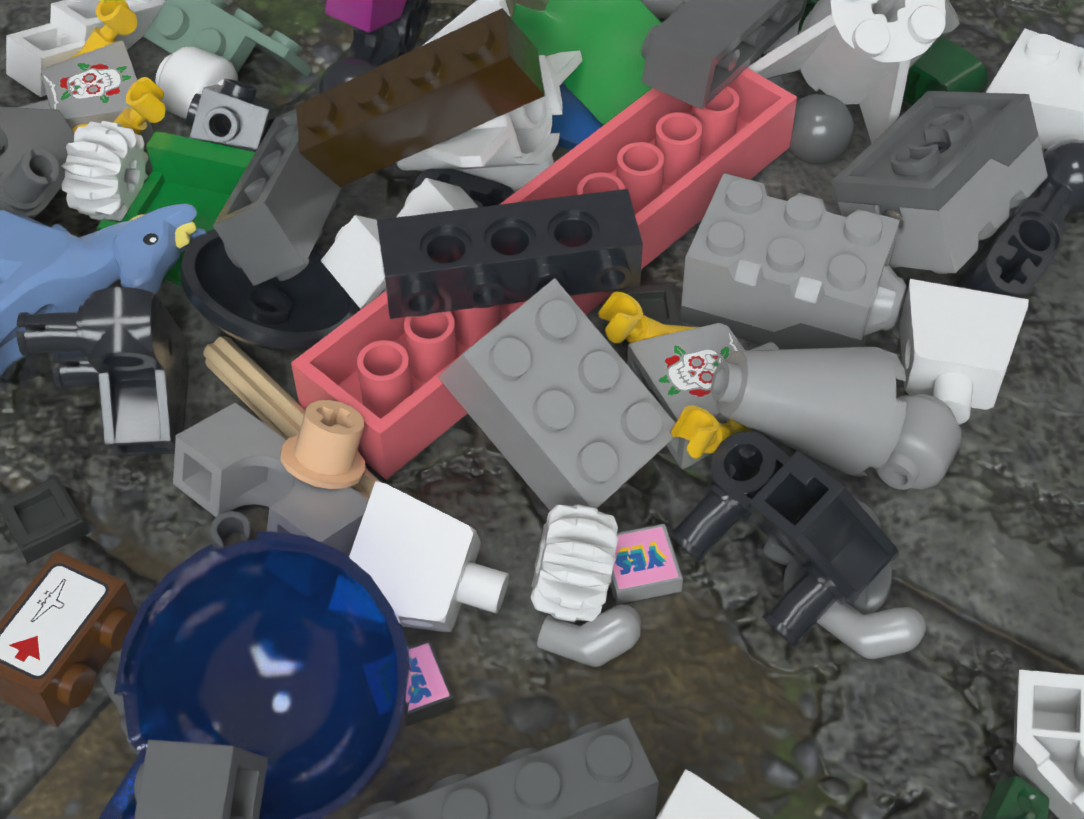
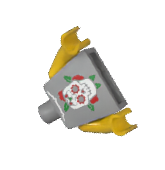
M100 0L96 7V15L105 25L102 28L95 27L81 50L70 59L47 67L41 72L48 100L16 108L60 110L74 133L78 127H86L90 121L97 123L102 121L119 123L122 127L133 129L135 134L141 135L145 144L144 150H147L146 145L154 134L151 123H157L165 116V104L161 101L164 97V91L148 77H142L137 80L124 41L116 39L118 34L126 36L135 31L137 27L136 14L129 9L128 3L125 0Z
M623 292L611 294L598 311L601 319L610 321L605 328L606 336L613 343H621L625 339L631 343L628 344L627 365L675 421L674 426L669 432L674 438L666 446L681 469L693 465L709 454H713L719 444L730 435L747 432L750 429L723 416L718 408L717 401L713 399L711 393L712 378L717 366L723 361L726 362L733 352L745 351L727 325L716 323L703 327L662 324L643 315L640 304L630 295ZM769 342L751 350H778L779 348L775 343Z

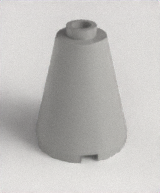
M878 347L735 351L728 357L726 362L723 361L717 366L711 384L712 397L717 401L718 408L723 416L750 429L753 428L759 433L796 451L799 450L801 453L844 474L857 477L868 476L864 470L868 467L880 469L888 461L899 441L907 409V401L896 399V379L906 381L905 369L896 354Z

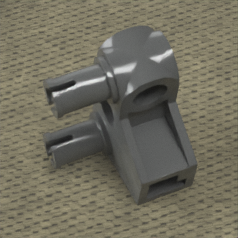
M0 107V210L34 219L45 209L61 188L65 178V169L61 165L66 162L68 156L67 144L74 143V132L60 110Z

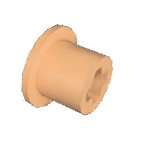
M318 400L310 403L305 410L299 434L288 438L281 447V463L286 471L298 480L315 487L342 489L359 483L365 473V460L358 451L365 426L364 418L357 410L341 402Z

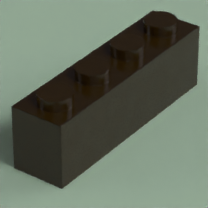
M501 8L296 105L299 153L339 187L345 186L544 97L545 92L538 49L504 9Z

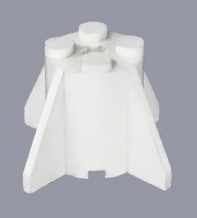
M476 0L425 44L501 8L510 16L506 0ZM580 50L560 52L549 56L539 55L545 92L544 97L396 162L397 166L401 170L406 171L454 169L502 183L511 187L514 192L518 191L554 163L552 153L558 144L560 133H551L552 115H562V98L559 86L583 61Z
M819 0L804 20L802 29L797 36L752 63L748 68L764 78L800 70L807 84L816 92L821 89L825 94L839 99L844 105L860 104L871 143H873L899 118L909 68L941 34L953 31L960 23L957 13L949 0Z

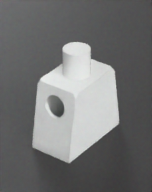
M910 279L899 324L902 365L906 375V381H903L904 390L909 395L927 394L940 399L951 409L958 424L965 423L969 419L971 407L983 410L993 408L1028 308L1029 299Z
M375 481L332 606L343 617L352 620L451 632L462 603L498 613L507 590L509 573L475 563L481 544L475 529L387 484Z

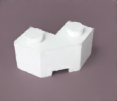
M425 178L422 184L409 194L405 206L397 217L476 208L478 206L461 187ZM354 215L351 221L337 233L334 244L322 258L321 262L359 308L362 309L385 292L386 288L377 220Z
M1019 670L1015 697L1013 770L1032 787L1049 797V808L1059 819H1084V675Z

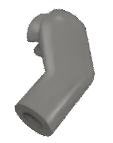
M835 602L817 621L820 626L867 659H878L908 652L920 643L926 631L922 615L911 607H895L864 615L847 602L843 605Z
M622 604L607 609L592 622L588 621L581 626L548 615L541 627L537 647L591 667H598L628 651L637 643L640 637L642 621L634 608Z

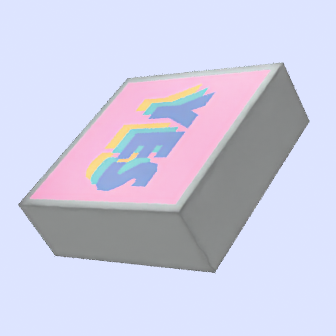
M665 524L617 533L616 560L610 583L616 605L682 592L683 578Z

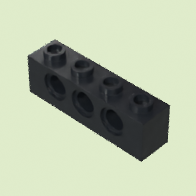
M628 189L377 220L390 319L410 316L420 317L433 313L471 308H489L495 305L525 302L554 278L569 296L602 291L613 292L625 288L640 287L643 243Z

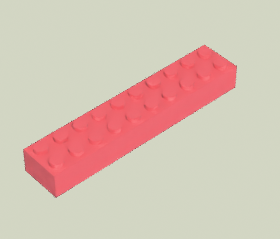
M746 68L702 110L652 88L501 204L628 189L643 243L642 270L703 219L723 173L751 180L790 147L797 97L749 68ZM385 291L291 362L299 404L306 410L307 406L312 402L332 400L344 403L357 410L364 418L365 425L358 451L365 460V463L387 480L467 414V411L440 381L438 376L465 351L525 302L495 305L489 308H471L433 313L420 317L410 316L390 319ZM615 291L571 295L570 297L587 315Z

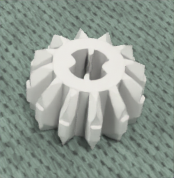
M90 121L86 127H78L74 133V143H68L66 146L68 154L66 162L61 165L65 169V178L61 187L63 191L67 192L68 207L78 210L79 213L90 215L92 219L121 221L143 187L144 180L149 177L145 173V165L149 157L148 153L143 151L145 145L143 137L135 134L133 129L108 121H102L101 123Z
M574 504V506L556 505L548 513L539 543L531 585L533 588L531 600L536 610L551 614L556 619L575 622V620L592 622L601 613L602 605L606 602L607 590L611 583L612 570L616 560L615 551L618 542V526L614 516L598 512L597 508Z

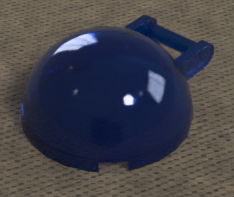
M273 531L256 532L257 539L238 542L221 549L211 544L199 550L167 573L141 604L123 641L114 694L123 696L128 739L139 756L102 811L99 819H134L137 806L134 793L135 779L140 766L145 761L148 740L235 746L267 757L268 763L259 819H330L363 795L389 763L405 728L412 692L410 652L402 624L371 575L340 550L308 536Z

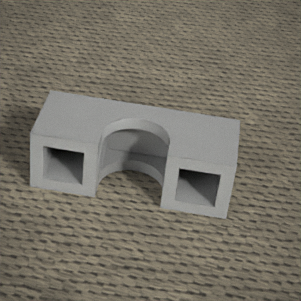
M236 403L177 434L173 484L215 517L243 505L256 504L269 507L264 555L311 592L345 569L368 504V500L359 491L351 487L342 489L315 487L298 480L286 471L280 461V450L286 440L273 431L265 422L258 420Z

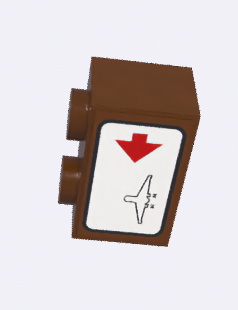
M56 550L0 621V700L58 728L70 710L79 707L88 698L93 689L96 675L112 653L121 650L133 635L136 620L139 616L126 582Z

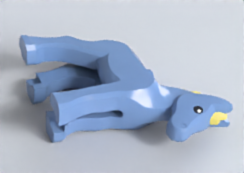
M189 204L166 206L145 215H137L129 221L111 225L79 238L71 235L64 227L58 224L48 227L27 216L0 210V378L15 362L26 357L19 351L16 331H26L25 327L17 326V318L20 312H28L30 314L78 312V308L80 305H84V301L86 298H90V294L97 290L110 288L119 279L121 280L122 287L144 289L156 294L166 273L177 263L180 253L186 250L196 237L206 234L204 229L197 228L192 221L197 214L196 209Z

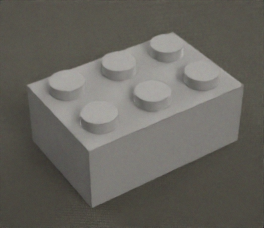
M555 278L465 351L438 376L440 381L550 511L556 505L574 506V504L598 508L674 438L669 432L674 426L675 421Z

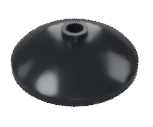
M215 229L196 237L188 245L182 258L180 281L185 294L204 318L221 331L257 347L284 352L307 351L361 310L321 262L327 251L317 245H314L308 257L309 264L294 277L284 281L274 277L255 286L251 283L243 269L234 265L225 251L224 242Z

